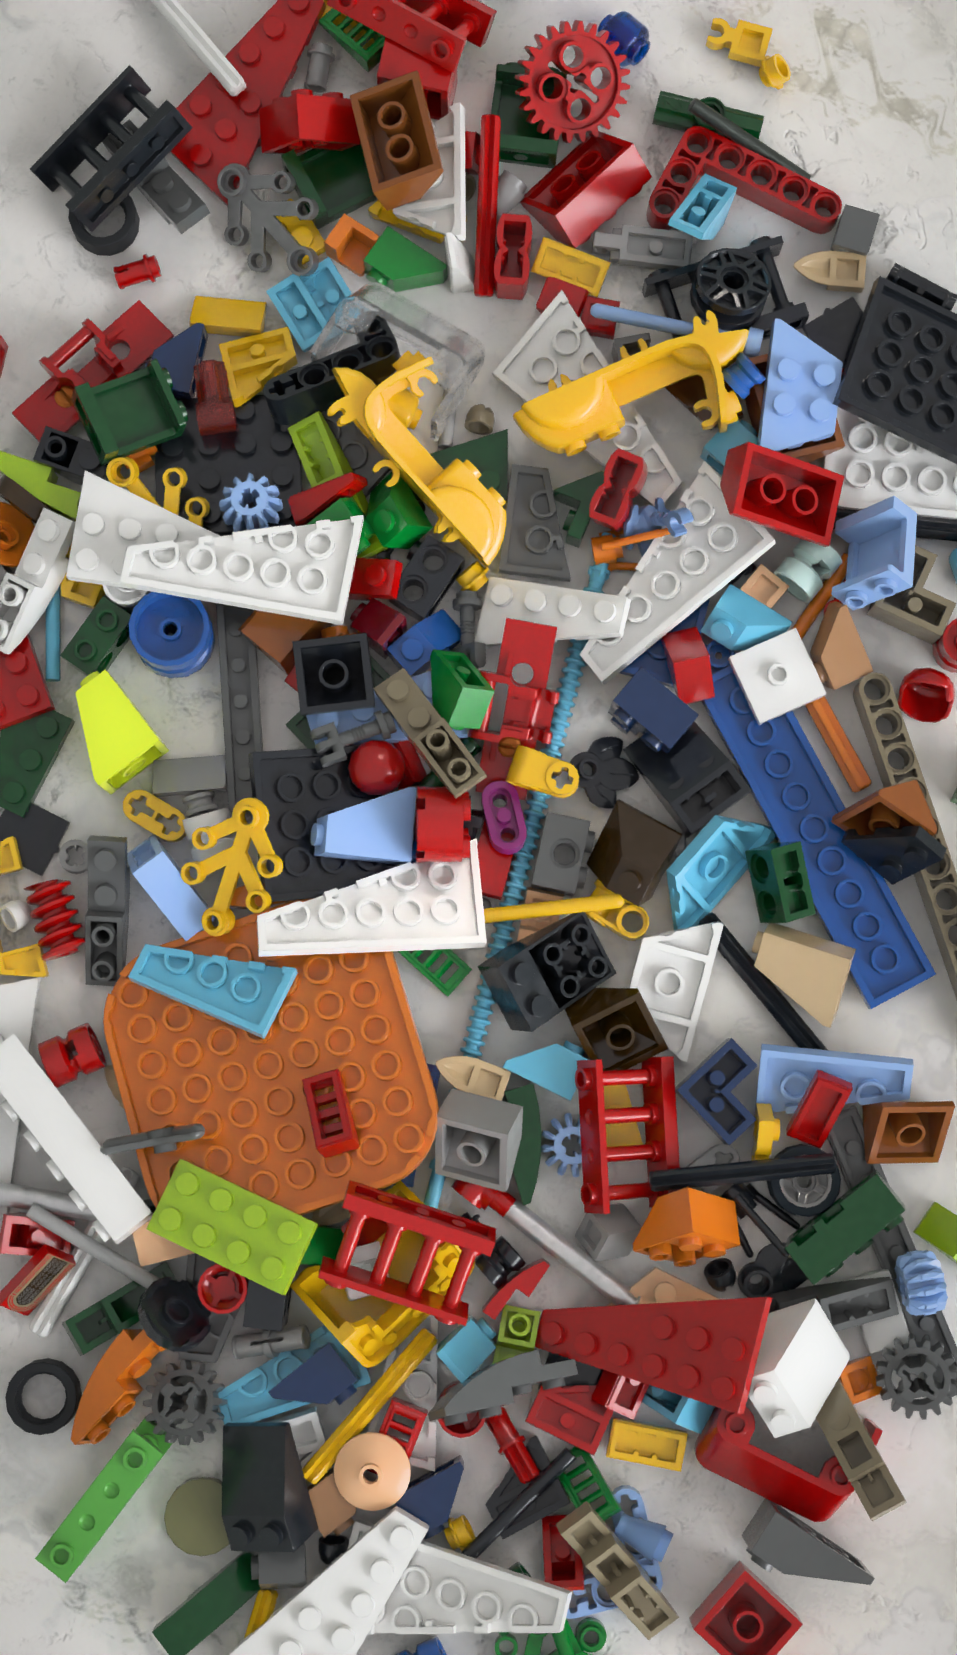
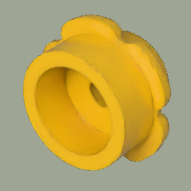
M775 54L772 57L765 56L761 61L759 76L765 86H771L779 90L783 88V83L790 79V70L785 59L780 54Z
M478 561L468 566L455 579L461 585L460 590L466 591L469 589L476 592L489 580L485 576L489 568H483Z
M464 1515L456 1519L452 1517L448 1519L449 1527L444 1529L446 1539L453 1550L460 1548L462 1552L476 1538L474 1531Z

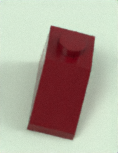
M374 598L367 605L363 602L359 604L349 618L352 621L350 624L351 633H367L369 647L384 659L388 657L387 648L408 631L406 617Z

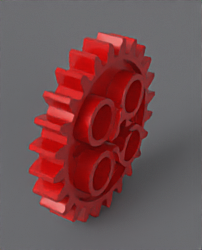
M575 20L571 29L568 21H560L559 32L554 26L548 25L546 26L547 38L541 34H535L534 38L538 46L536 48L531 46L524 47L530 55L529 60H518L517 62L525 68L524 74L515 75V79L524 82V87L516 90L515 94L526 97V100L519 106V109L524 111L531 110L532 112L526 121L531 124L540 121L537 126V132L544 134L549 130V138L557 141L562 133V140L565 143H571L574 135L577 141L583 143L586 140V131L591 137L597 138L599 137L597 126L609 130L611 126L607 118L609 116L617 118L621 116L615 109L616 104H627V100L620 96V91L630 89V85L623 83L621 77L628 75L630 70L620 68L619 65L627 56L625 54H614L620 44L618 41L612 40L606 43L610 32L601 30L596 35L597 24L589 23L584 30L583 21ZM568 46H572L575 51V58L570 65H566L563 61V53ZM551 61L564 74L575 76L574 81L596 95L597 101L593 102L581 90L571 88L572 84L561 75L553 72L548 67V63ZM599 67L603 74L602 80L598 86L594 87L591 82V74ZM551 77L554 80L555 89L550 96L546 97L543 94L542 86L544 81ZM579 98L582 102V111L577 117L573 118L570 108L572 103Z

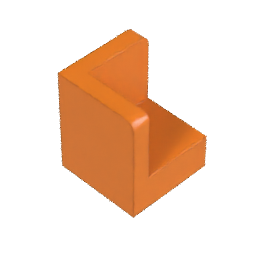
M344 213L324 241L326 255L359 277H362L365 274L363 260L380 236Z

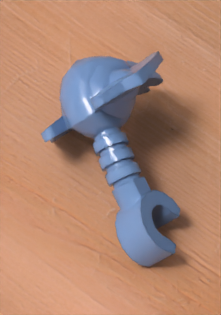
M658 497L655 499V507L645 505L639 508L636 504L631 506L629 517L624 522V537L661 529L662 526H666L673 537H678L687 533V529L683 524L693 522L694 518L686 507L672 511L666 509L663 499ZM654 539L637 543L642 557ZM634 544L626 545V549H633Z

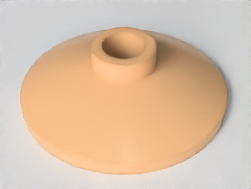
M378 1432L362 1433L348 1440L340 1449L334 1465V1479L341 1495L353 1506L368 1511L382 1510L395 1504L405 1493L411 1476L410 1461L404 1448L392 1437ZM374 1469L378 1474V1478L375 1481H369L365 1478L364 1471Z

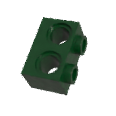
M103 596L60 656L85 676L95 671L99 673L105 669L107 671L130 639L128 623L131 615Z
M801 841L775 842L745 851L760 923H788L816 914Z

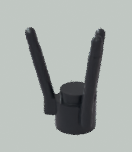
M744 1183L733 1184L720 1196L735 1201L736 1213L740 1220L747 1215L784 1257L789 1256L780 1239L753 1210L757 1206L754 1200L797 1230L800 1228V1224L760 1194L751 1183L747 1186ZM738 1223L740 1245L747 1257L752 1258L754 1253Z

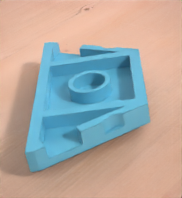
M715 815L701 829L699 834L666 870L674 930L699 925L700 920L711 912L748 869L745 851L770 844L774 840L775 834L770 827Z

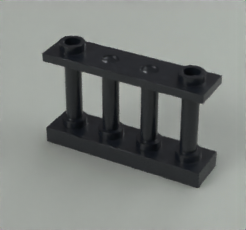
M130 65L30 168L52 192L61 185L72 196L65 206L91 232L193 128L168 100L159 108L148 100L145 96L151 91V88ZM136 107L147 120L132 134L120 122ZM111 133L122 146L107 161L95 148ZM86 159L97 172L82 187L70 174Z
M763 236L753 240L750 246L740 248L762 261L771 275L772 287L770 294L775 308L773 312L760 316L750 326L764 330L762 341L770 338L771 327L775 318L783 320L796 330L802 328L809 318L805 302L794 305L793 302L788 301L773 258L780 254L784 243L782 236L770 239V236ZM701 261L671 271L667 268L653 271L648 275V278L644 279L642 289L644 298L658 294L665 317L682 320L671 289L690 283L693 284ZM672 334V337L674 339L681 337V335Z

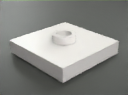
M796 628L728 658L758 725L820 699L827 694Z

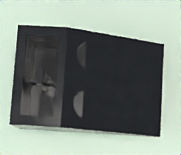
M696 722L691 725L668 754L662 749L659 752H655L642 741L641 737L623 749V752L682 832L686 834L687 838L706 826L715 815H721L752 791L730 760Z
M585 912L568 915L505 947L478 966L510 1029L533 1032L616 974Z

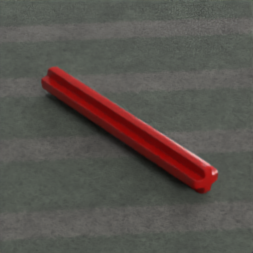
M494 114L482 115L480 130L474 294L481 298L492 297L494 294L493 275L501 128L500 116Z

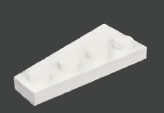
M490 576L475 641L485 643L486 649H490V646H501L506 618L556 626L555 643H557V640L567 639L579 641L623 637L631 601L623 596Z

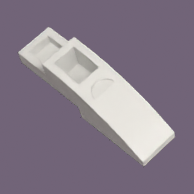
M44 507L15 573L6 572L0 585V651L5 654H10L31 631L51 602L67 572L69 558L65 556L73 540L76 522Z

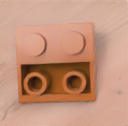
M690 1187L657 1198L633 1242V1251L649 1255V1258L654 1261H671L676 1267L695 1265L696 1259L702 1257H721L726 1254L727 1249L740 1246L735 1201Z

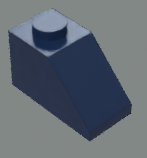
M196 323L153 352L152 360L156 358L160 367H165L171 376L173 383L171 391L175 399L185 398L192 400V398H195L208 340L204 324Z
M328 1343L268 1393L275 1399L326 1405L336 1400L341 1405L357 1392L354 1384L361 1379L333 1343Z
M461 1455L437 1467L435 1472L429 1471L409 1482L405 1493L395 1503L396 1506L429 1525V1529L424 1537L425 1540L445 1529L443 1524L448 1522L464 1470V1460Z

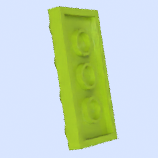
M179 1159L146 1229L274 1292L286 1295L317 1229L318 1223L184 1159Z

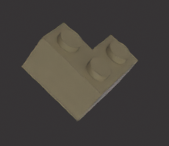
M915 545L913 587L871 603L866 615L933 645L942 636L957 604L923 588L938 555Z

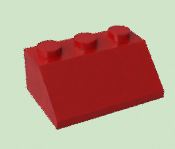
M598 131L599 137L597 138L588 135L585 142H581L524 195L525 198L520 201L521 205L557 241L576 249L579 245L587 242L591 234L602 223L611 219L616 214L617 209L629 198L637 195L642 190L643 185L652 178L633 143Z
M746 442L727 451L720 487L730 515L823 547H828L831 541L844 475L763 446Z

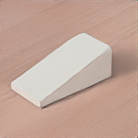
M451 232L446 233V236H444L445 262L447 264L450 291L459 293L474 290L475 266L473 257Z

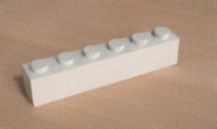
M13 1034L0 1044V1092L6 1100L0 1104L13 1122L20 1118L27 1126L28 1130L23 1133L24 1137L36 1152L43 1147L51 1158L46 1163V1166L60 1182L66 1178L72 1185L74 1190L68 1193L82 1212L87 1208L91 1210L97 1218L91 1225L104 1242L112 1238L118 1245L149 1221L153 1216L152 1212L110 1157L100 1151V1148H102L17 1036Z

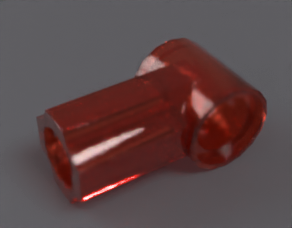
M214 359L201 361L200 364L193 366L198 403L195 404L200 436L237 431L233 400L229 396L225 363Z

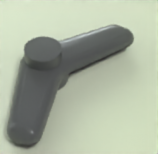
M195 1123L110 1138L103 1143V1148H100V1151L105 1155L152 1146L154 1154L177 1150V1142L202 1138L205 1134V1128L202 1124Z

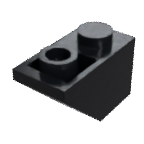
M48 426L45 427L33 458L34 462L51 467L55 473L79 485L83 484L85 470L110 482L106 475L108 464L101 465L90 441Z

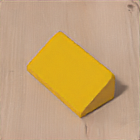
M195 296L189 325L191 327L196 323L204 324L209 334L248 337L264 333L267 303Z

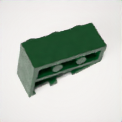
M876 1169L839 1197L830 1208L822 1214L816 1215L787 1238L785 1250L810 1282L815 1285L822 1278H828L844 1265L843 1261L853 1253L858 1255L866 1250L874 1242L872 1237L882 1229L888 1232L904 1220L901 1214L905 1211V1205Z

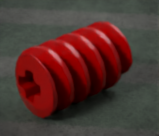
M55 879L24 888L25 891H34L33 894L27 897V904L39 906L31 911V918L43 920L34 927V931L40 934H47L38 941L39 947L50 948L49 951L41 956L43 961L79 952L77 947L85 942V937H74V932L83 927L82 923L70 922V918L78 914L79 910L66 907V904L75 899V895L63 894L62 892L63 889L71 885L69 880Z

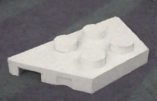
M458 102L450 106L451 112L435 123L431 120L444 172L421 199L394 208L393 214L398 219L445 236L446 233L451 232L459 241L466 240L465 108Z
M717 921L644 936L640 943L629 988H638L668 1048L681 1061L687 1062L724 926L722 922Z

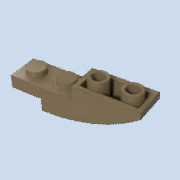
M404 668L373 688L375 694L397 722L398 727L455 798H458L487 777L446 720L441 718Z
M838 1378L816 1416V1420L869 1518L874 1521L907 1502Z

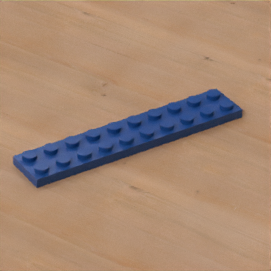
M731 665L713 674L715 697L703 700L702 703L743 779L752 790L751 794L769 827L774 831L776 840L778 842L801 841L815 911L832 942L856 949L849 974L868 1009H872L936 975L885 879L841 842L845 831L832 823L831 820L835 814L846 808L793 711L758 725Z

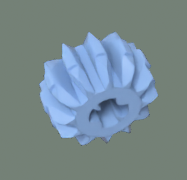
M249 472L245 482H241L239 478L234 476L233 484L235 488L224 487L222 492L225 499L220 500L219 507L224 512L222 516L224 523L227 526L233 525L234 532L244 531L245 529L268 528V523L278 524L280 518L277 512L283 509V503L281 499L277 498L280 494L279 489L275 485L269 486L268 478L263 476L255 482L253 474ZM253 502L255 507L249 508L248 503Z
M565 1113L566 1127L562 1128L559 1121L553 1118L550 1122L558 1132L554 1135L549 1131L543 1130L542 1136L553 1140V1144L542 1145L541 1152L554 1151L555 1154L549 1157L545 1163L547 1166H552L560 1159L561 1163L557 1170L559 1175H564L567 1165L571 1164L573 1177H579L578 1164L582 1163L581 1150L579 1153L573 1151L574 1155L572 1156L566 1155V1147L562 1145V1141L565 1137L571 1139L570 1135L574 1134L578 1136L577 1142L581 1145L580 1116L576 1126H573L571 1114Z
M915 1250L898 1256L894 1268L896 1272L895 1280L906 1311L914 1316H927L944 1310L948 1298L946 1293L947 1285L936 1255L932 1251Z

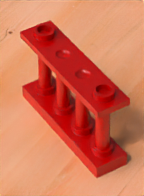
M477 0L327 1V5L452 73L457 69L466 40L480 48L486 43L497 13L496 10Z
M674 1056L651 1057L642 1062L641 1069L603 1071L602 1059L578 1060L575 1084L579 1094L583 1173L581 1199L584 1204V1212L610 1214L611 1200L649 1198V1208H652L658 1197L677 1191L654 1192L651 1191L649 1186V1172L680 1168ZM643 1085V1107L605 1109L604 1086ZM645 1123L646 1143L644 1145L607 1147L606 1124ZM647 1161L648 1181L646 1183L609 1185L608 1162Z
M350 1180L345 1192L342 1208L348 1209L351 1216L336 1259L323 1256L318 1278L323 1279L325 1283L334 1288L344 1289L348 1287L433 1315L444 1324L454 1325L458 1323L466 1326L469 1304L460 1301L476 1256L484 1254L491 1257L496 1243V1228ZM370 1217L384 1221L388 1226L372 1272L350 1265L365 1220L370 1219ZM407 1229L421 1233L425 1238L409 1284L387 1277L402 1232L407 1231ZM444 1241L457 1245L462 1250L445 1296L423 1289L438 1246L444 1243Z

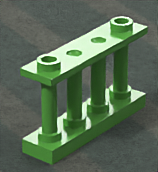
M144 1418L136 1430H132L35 1559L63 1582L66 1583L75 1570L83 1563L173 1444L165 1442L166 1433L162 1435H155L153 1433L157 1425L155 1422H148Z

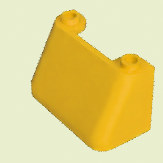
M399 1181L392 1188L385 1191L424 1204L402 1181ZM408 1229L402 1232L388 1271L390 1278L409 1284L425 1239L421 1233ZM385 1233L377 1240L380 1246L382 1245ZM445 1241L439 1244L423 1289L446 1295L462 1251L459 1246ZM474 1260V1263H473V1266H472V1269H471V1271H470L469 1276L471 1275V1273H472V1271H473V1269H474V1267H475V1260ZM320 1265L305 1268L290 1285L292 1290L334 1337L366 1368L374 1367L381 1363L430 1315L372 1295L349 1301L345 1288L331 1287L323 1279L318 1278Z

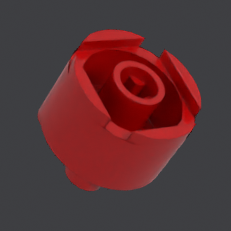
M417 786L416 862H462V858H470L468 828H463L464 821H471V798H469V791L455 798L446 787Z

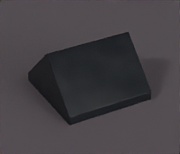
M367 633L292 642L301 716L375 707L374 679Z

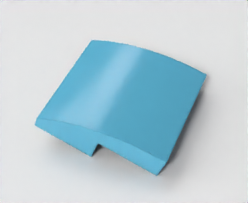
M330 257L321 261L318 264L317 270L312 275L298 276L292 274L266 291L303 352L317 348L352 330L355 320L364 313Z

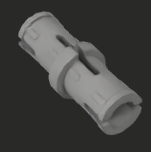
M303 1324L297 1327L283 1328L282 1331L263 1329L262 1332L235 1335L232 1338V1352L235 1359L260 1355L272 1358L277 1357L280 1352L309 1349L311 1343L310 1331L307 1325ZM271 1341H279V1342H273V1343H264V1342H271Z

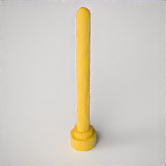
M615 893L484 909L485 923L615 909L623 906L624 898Z

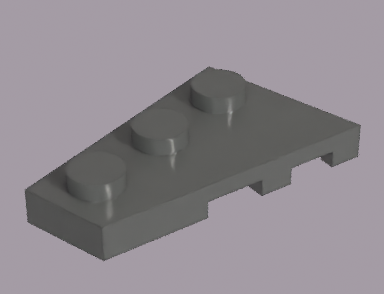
M512 464L506 508V529L501 547L498 573L566 582L571 581L548 468Z

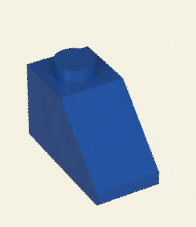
M441 609L412 626L387 648L388 657L399 670L404 668L411 677L425 673L431 668L430 655L433 649L451 651L461 642L460 627L444 609Z

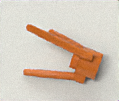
M624 528L620 532L606 531L611 533L609 535L601 536L603 532H600L598 537L591 538L595 565L607 563L609 564L607 569L609 571H636L635 568L638 563L617 562L618 558H624L622 546L659 538L670 533L667 528L620 538V535L624 534Z

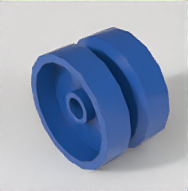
M151 592L145 595L133 608L128 623L130 640L144 665L155 674L171 679L188 677L201 670L211 658L215 645L214 627L200 600Z

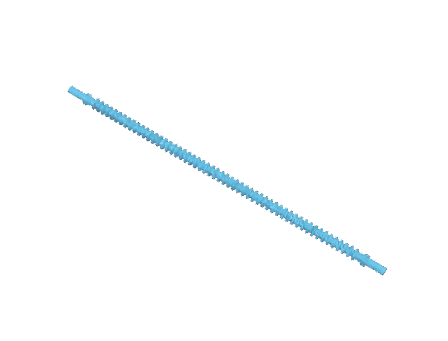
M603 532L601 536L609 535L611 533ZM594 562L593 566H589L588 587L583 588V591L605 594L602 591V587L610 576V571L607 570L609 564L601 563L595 565ZM569 640L573 646L567 648L570 656L564 659L567 667L561 670L565 676L559 678L562 687L556 689L560 692L558 704L553 710L554 717L550 727V731L553 732L551 744H546L545 748L540 749V752L556 759L562 757L559 748L565 746L561 740L567 737V733L564 732V729L570 726L567 718L573 716L570 712V708L575 707L572 699L578 696L575 688L581 686V683L578 682V677L583 676L580 669L586 666L580 653L588 640ZM529 790L532 799L526 801L530 806L529 809L524 810V814L527 815L526 820H524L527 829L526 842L520 851L513 854L516 856V859L511 861L513 870L508 872L510 881H506L505 886L508 889L507 892H503L502 896L505 897V900L499 903L500 907L518 905L519 901L524 900V897L521 896V891H525L527 888L523 883L524 880H529V876L526 875L527 870L532 869L529 861L535 859V856L532 855V850L538 848L534 841L535 839H540L537 831L543 828L540 820L546 817L542 812L543 809L548 808L545 800L551 798V795ZM518 920L493 924L497 931L491 934L494 942L488 944L491 952L485 955L487 959L507 947L508 942L513 941L510 933L515 932L516 929L512 924ZM482 974L480 979L483 980L482 985H477L480 994L474 996V999L477 1000V1005L471 1007L475 1011L474 1016H469L472 1024L466 1027L469 1035L463 1038L466 1046L460 1048L463 1056L473 1058L482 1056V1052L479 1051L480 1046H485L482 1037L488 1035V1032L485 1031V1026L491 1024L488 1020V1015L494 1013L490 1007L492 1004H496V1000L493 999V995ZM434 1158L430 1161L429 1165L432 1173L424 1204L437 1209L446 1176L435 1174Z

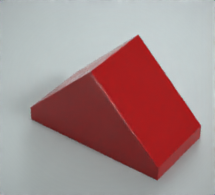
M697 627L667 633L663 636L661 641L676 696L686 704L714 698L710 656Z

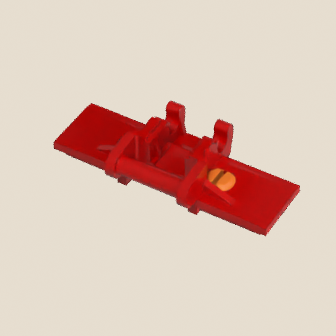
M140 300L103 332L90 319H85L82 322L83 327L48 358L44 356L39 360L40 365L51 378L12 412V415L38 442H40L46 426L67 433L80 421L71 400L74 387L88 382L92 388L133 373L153 356L155 349L174 337L172 332ZM93 338L96 344L94 348L96 356L79 372L71 368L62 373L58 368ZM120 343L130 348L129 355L121 360L111 351L114 345Z
M506 618L497 672L479 671L494 690L496 682L508 684V693L500 732L488 730L494 695L480 729H469L468 737L484 740L480 767L487 777L476 784L475 792L482 793L490 783L506 780L518 745L535 749L537 740L541 741V743L551 744L553 732L550 731L554 704H558L560 692L546 687L557 632L556 626ZM526 663L532 667L533 678L530 682L520 684L513 679L512 670L516 664ZM513 785L517 790L519 800L526 801L527 789Z

